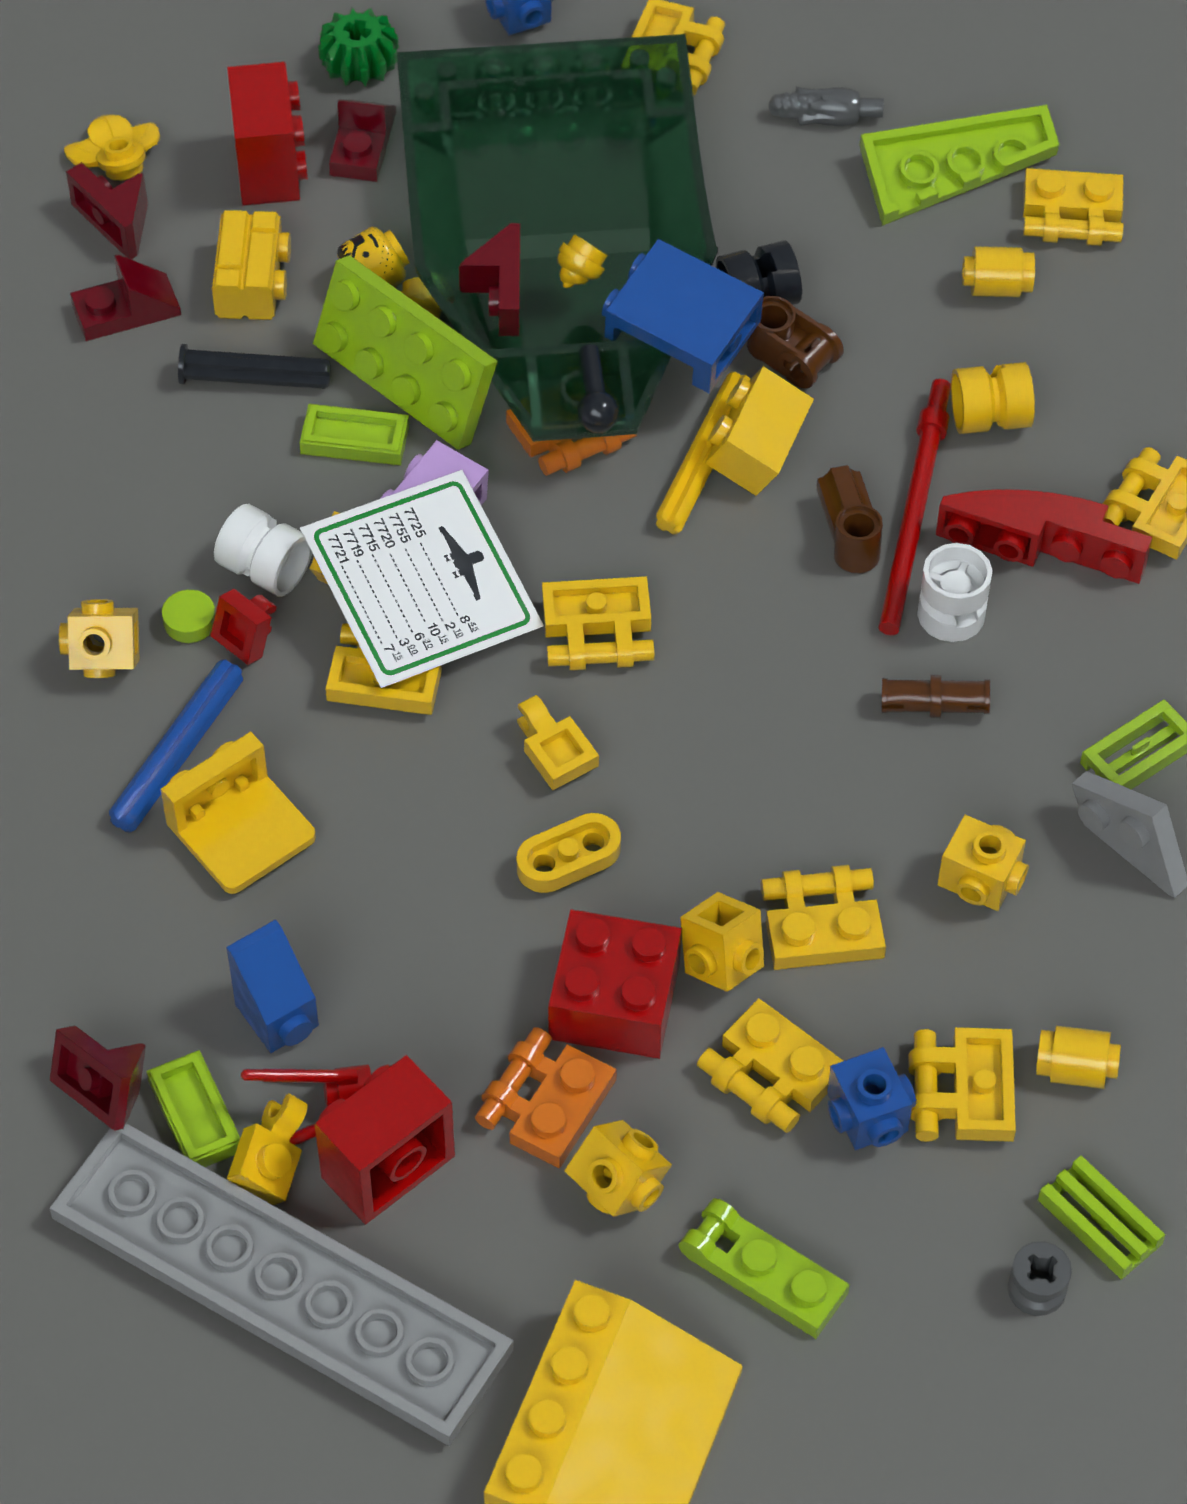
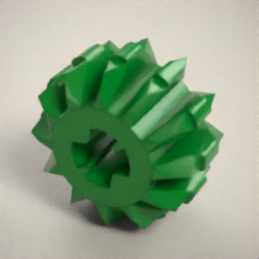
M352 7L348 15L333 13L331 23L322 24L320 44L318 45L319 59L322 60V66L326 67L330 78L341 77L345 86H348L353 81H361L365 87L369 79L373 78L378 81H384L386 71L395 70L397 50L399 49L398 35L395 28L391 27L387 15L375 16L372 8H369L364 13H356Z

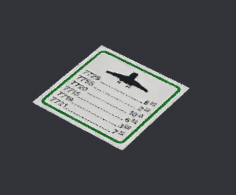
M463 470L300 527L381 688L544 626Z

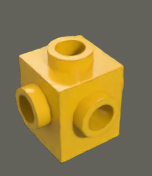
M109 599L81 601V608H74L67 616L68 623H60V654L69 655V670H83L84 677H113L116 675V669H134L140 660L138 608H114V601ZM93 634L99 635L104 640V643L95 640Z
M965 814L942 855L937 885L958 894L961 899L970 904L984 905L999 911L1007 894L1011 893L1016 896L1027 876L1029 865L1022 862L1026 840L1015 836L1013 832L1003 826L989 825Z
M716 892L680 917L686 974L728 992L764 967L760 909Z
M624 1120L593 1126L564 1172L587 1192L586 1197L596 1209L615 1217L634 1211L643 1212L651 1207L664 1189L660 1182L672 1164L658 1152L657 1143L649 1135L640 1130L633 1129Z

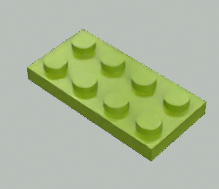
M350 255L336 260L313 345L457 450L471 445L498 361Z

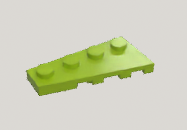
M1047 105L861 134L859 142L882 226L1056 156L1060 145Z

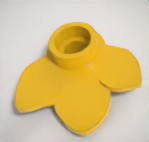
M103 115L89 124L87 129L89 138L66 145L64 152L67 159L75 165L82 162L86 167H100L105 171L106 176L112 180H127L142 172L144 168L143 161L146 158L145 152L158 144L160 132L158 127L152 122L132 127L128 120L120 115Z

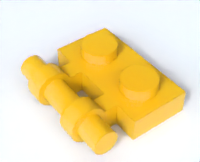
M648 0L621 59L620 75L666 86L671 73L680 75L682 77L679 85L681 92L690 96L695 95L699 86L707 82L712 69L710 60L712 56H716L719 53L724 42L722 34L725 28L724 21L719 17L713 16L707 20L706 25L694 22L693 7L664 0ZM683 45L694 46L693 54L682 52Z
M1026 168L1024 179L1023 236L1042 237V242L1057 243L1058 238L1086 240V245L1102 246V241L1122 242L1123 175Z
M1145 447L1138 457L1130 459L1122 472L1124 480L1118 489L1111 490L1104 500L1103 504L1109 506L1106 522L1116 526L1128 520L1134 522L1132 531L1153 537L1150 548L1177 560L1187 544V460L1176 456L1169 469L1157 465L1161 459L1160 454L1153 448ZM1148 488L1154 490L1149 501L1138 497L1141 490Z
M647 576L542 582L546 638L567 636L568 644L547 646L548 667L569 665V670L572 671L586 670V664L617 663V668L634 667V661L654 660L653 639L632 641V632L651 631L652 618ZM614 634L615 642L584 643V635Z
M343 623L340 632V644L355 645L357 648L336 645L325 688L326 700L432 715L442 672L441 666L381 688L349 624Z
M849 865L831 866V872L801 875L800 870L782 871V877L761 879L763 901L784 899L786 908L766 912V927L774 970L885 958L886 944L877 899L855 902L853 895L854 891L873 890L874 880L871 868L850 870ZM833 894L835 904L805 907L804 897Z
M758 998L722 1036V1047L733 1054V1056L725 1059L712 1048H708L699 1058L697 1066L712 1077L711 1084L724 1094L732 1092L751 1106V1114L762 1123L768 1124L772 1122L785 1133H788L797 1124L800 1114L787 1104L793 1099L807 1111L811 1112L827 1095L831 1065L844 1060ZM753 1069L773 1084V1086L765 1089L750 1078L748 1074Z
M955 1027L953 1047H937L936 1033L932 1030L921 1029L914 1033V1049L908 1054L909 1073L914 1076L916 1106L912 1107L910 1119L915 1121L916 1138L925 1142L934 1141L939 1137L938 1121L942 1119H955V1140L1013 1142L1016 1122L1012 1029ZM939 1074H954V1093L938 1092L937 1076Z

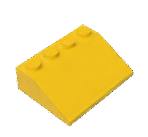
M575 1280L485 1488L484 1504H690L742 1373L743 1365L633 1300Z

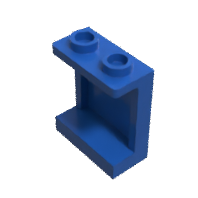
M658 239L647 255L640 253L636 257L629 270L628 281L622 289L618 290L615 288L607 297L602 308V316L605 317L604 337L614 342L620 333L624 331L693 367L692 385L710 394L761 322L764 292Z

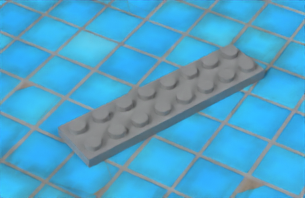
M127 1123L124 1129L114 1131L110 1128L49 1208L52 1219L449 1447L514 1351L513 1340Z

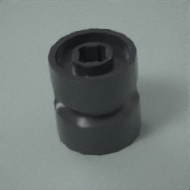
M787 241L758 246L753 256L747 250L717 256L715 268L764 292L763 297H781L792 305L799 304L802 300V281L794 251Z

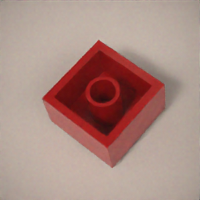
M286 61L227 67L242 206L300 200L299 180H308L305 150L296 151V147L305 146L302 116L292 115V111L301 110L298 81H288Z
M570 909L548 1004V1033L552 1040L660 1059L680 966L682 928Z
M407 1054L392 1066L383 1065L376 1069L368 1077L364 1087L346 1100L338 1099L332 1102L321 1113L318 1121L314 1123L321 1178L365 1225L455 1157L452 1101Z

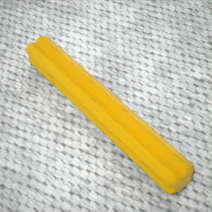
M735 371L726 375L656 513V526L661 531H668L671 534H677L682 531L713 469L705 464L714 445L708 441V437L718 420L723 415H729L732 407L726 404L727 398L742 377L748 381L750 380L747 375H740Z

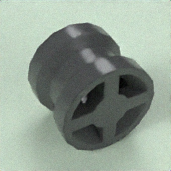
M1032 1242L1023 1246L1016 1253L1008 1281L1009 1297L1016 1307L1024 1313L1034 1316L1048 1315L1058 1310L1064 1303L1072 1274L1071 1261L1066 1253L1056 1245L1047 1242ZM1034 1269L1035 1271H1046L1048 1273L1044 1276L1039 1274L1034 1275L1031 1272V1270Z

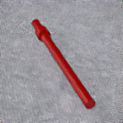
M935 379L932 381L927 406L920 411L916 432L920 438L878 626L880 632L886 635H896L900 629L940 441L946 437L950 416L946 410L951 383L945 379Z

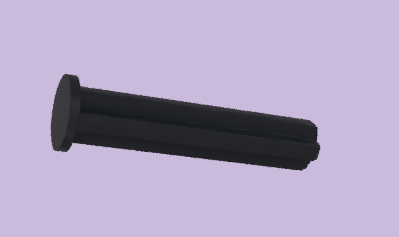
M181 344L178 360L179 384H185L186 379L325 389L329 386L331 380V364L329 360L321 358L190 350L187 344Z

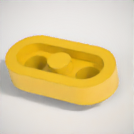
M587 813L525 840L517 851L518 878L525 887L532 891L549 893L600 872L613 865L620 855V829L616 822L606 815ZM594 844L600 846L601 849L589 851L585 847ZM540 866H549L553 870L541 872L536 869Z

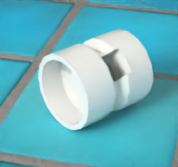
M243 504L232 512L220 529L214 547V559L219 565L237 575H250L251 581L255 585L277 597L285 596L295 588L305 574L312 558V551L301 531L286 523L277 525V521L269 514L251 504Z
M945 544L933 550L925 559L917 615L920 625L931 636L949 642L964 641L976 635L983 627L992 578V567L989 559L980 550L966 544Z

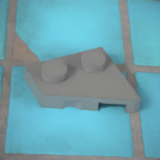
M1085 771L1071 783L1078 804V815L1089 830L1169 896L1175 898L1187 887V875L1167 804L1088 771Z

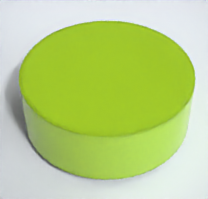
M181 590L172 594L164 602L162 607L163 625L166 633L172 639L182 643H194L205 639L211 634L215 607L208 595L198 590Z

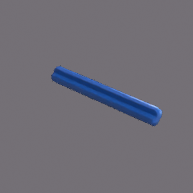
M226 659L216 663L109 810L110 822L115 827L129 833L136 830L160 797L161 788L167 785L170 779L178 772L243 682L242 670L238 665L232 664Z

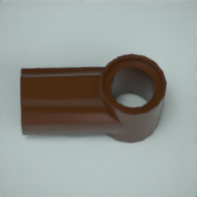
M848 465L830 468L827 474L817 479V492L834 540V560L845 571L865 573L876 567L880 560L882 517L872 507L860 471H854Z

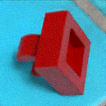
M232 589L219 596L210 636L245 664L249 665L263 657L267 636L272 630L270 626L272 617L269 615L276 611L277 606L263 595H256L249 600L236 589Z

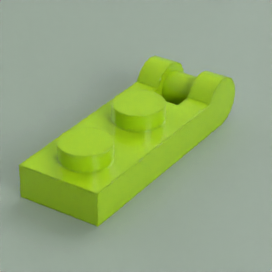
M713 1198L701 1213L703 1221L697 1229H689L679 1242L678 1246L681 1252L695 1264L817 1339L847 1297L850 1284L740 1217L737 1211L727 1202ZM721 1235L735 1243L728 1253L715 1245Z

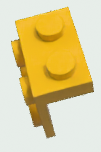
M251 731L236 741L224 743L211 757L191 770H183L170 779L167 785L161 788L167 826L221 888L229 894L239 893L315 842L314 827L268 777L264 745Z

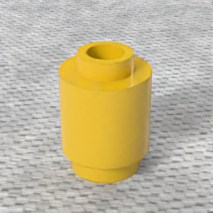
M974 246L972 256L963 257L962 285L971 286L972 296L1020 297L1021 292H1033L1035 280L1034 253L1023 252L1022 247Z
M1057 1025L1055 1031L1041 1029L1036 1075L1049 1076L1051 1083L1105 1089L1106 1078H1118L1121 1045L1111 1044V1032Z

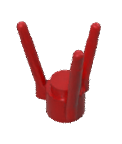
M369 1064L334 1068V1070L244 1069L241 1072V1078L245 1081L323 1083L326 1107L338 1099H348L364 1087L366 1080L371 1075ZM315 1124L296 1131L291 1136L289 1142L293 1145H298L315 1138Z

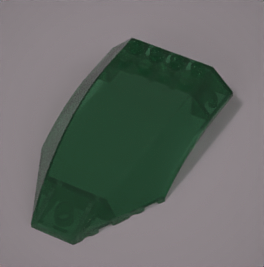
M686 34L397 52L406 176L416 274L455 330L498 361L492 377V383L533 441L637 434L671 356L624 331L620 333L615 341L605 338V317L602 316L603 305L612 290L615 288L621 290L628 281V273L636 257L640 253L647 255L658 239L711 266L718 253L703 175ZM510 223H520L519 336H499V316H489V293L461 292L459 290V266L468 256ZM576 234L608 255L602 264L605 270L601 277L596 280L590 279L586 284H574L571 288H564L559 276L561 267L557 261L558 249L563 242L568 244L572 236ZM588 344L599 347L606 393L616 400L619 407V417L616 424L608 431L601 433L591 432L584 428L577 414L578 405L585 396L579 349Z

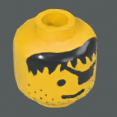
M377 227L367 228L341 244L337 250L338 259L350 255L393 287L400 285L405 280L406 271L404 267L410 264L408 257L392 231L388 230L383 233Z

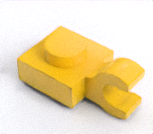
M537 695L518 704V709L524 716L518 718L517 723L528 737L524 740V752L552 791L599 766V754L571 716L556 723L543 701Z
M290 1093L285 1095L282 1105L274 1100L268 1101L263 1111L261 1125L256 1123L243 1129L227 1180L271 1205L286 1201L302 1149L291 1144L289 1140L302 1124L308 1104Z

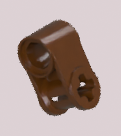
M777 296L763 297L761 322L747 340L749 353L754 358L764 362L785 376L793 385L803 389L812 387L818 379V373L828 363H835L842 357L844 347L840 338L831 328L818 323L795 308L787 300Z

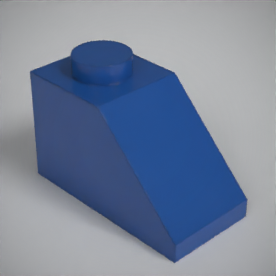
M276 919L226 947L235 1005L270 1054L285 1045L293 1046L302 1042L310 1035L314 1028L319 1026L315 995L282 927Z

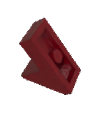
M338 99L339 129L329 161L330 176L377 182L396 115V105Z
M82 162L66 171L71 205L126 258L132 260L137 257L148 206L144 174L138 173L117 187L112 188L104 176H96Z
M510 223L468 256L459 266V290L461 292L489 293V316H499V336H519L520 223Z
M114 255L118 280L70 293L72 307L85 341L181 316V308L167 274L121 255Z
M76 1025L56 1029L49 1081L112 1130L124 1129L139 1095L146 1045L138 1043L107 1050Z

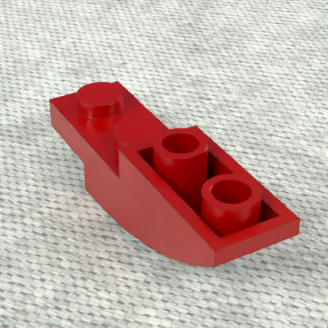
M994 489L943 496L939 506L936 536L948 539L952 543L970 545L976 549L997 555L1006 561L1019 562L1034 567L1040 552L1054 556L1060 561L1073 562L1104 572L1112 578L1125 579L1140 584L1146 569L1153 538L1107 523L1108 505L1079 497L1032 490Z

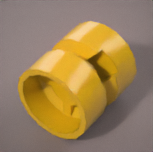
M1026 362L996 365L992 374H989L983 366L953 369L951 375V403L954 423L958 433L987 432L992 427L993 422L1002 426L1004 430L1032 427L1035 414V398L1032 376Z

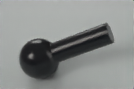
M593 344L584 345L579 349L585 396L578 405L577 414L584 428L591 432L601 433L608 431L616 424L619 417V407L616 400L606 393L599 347Z

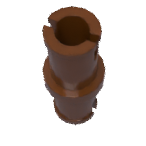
M931 675L930 680H887V678H882V713L930 712V718H941V712L990 714V680H941V675Z

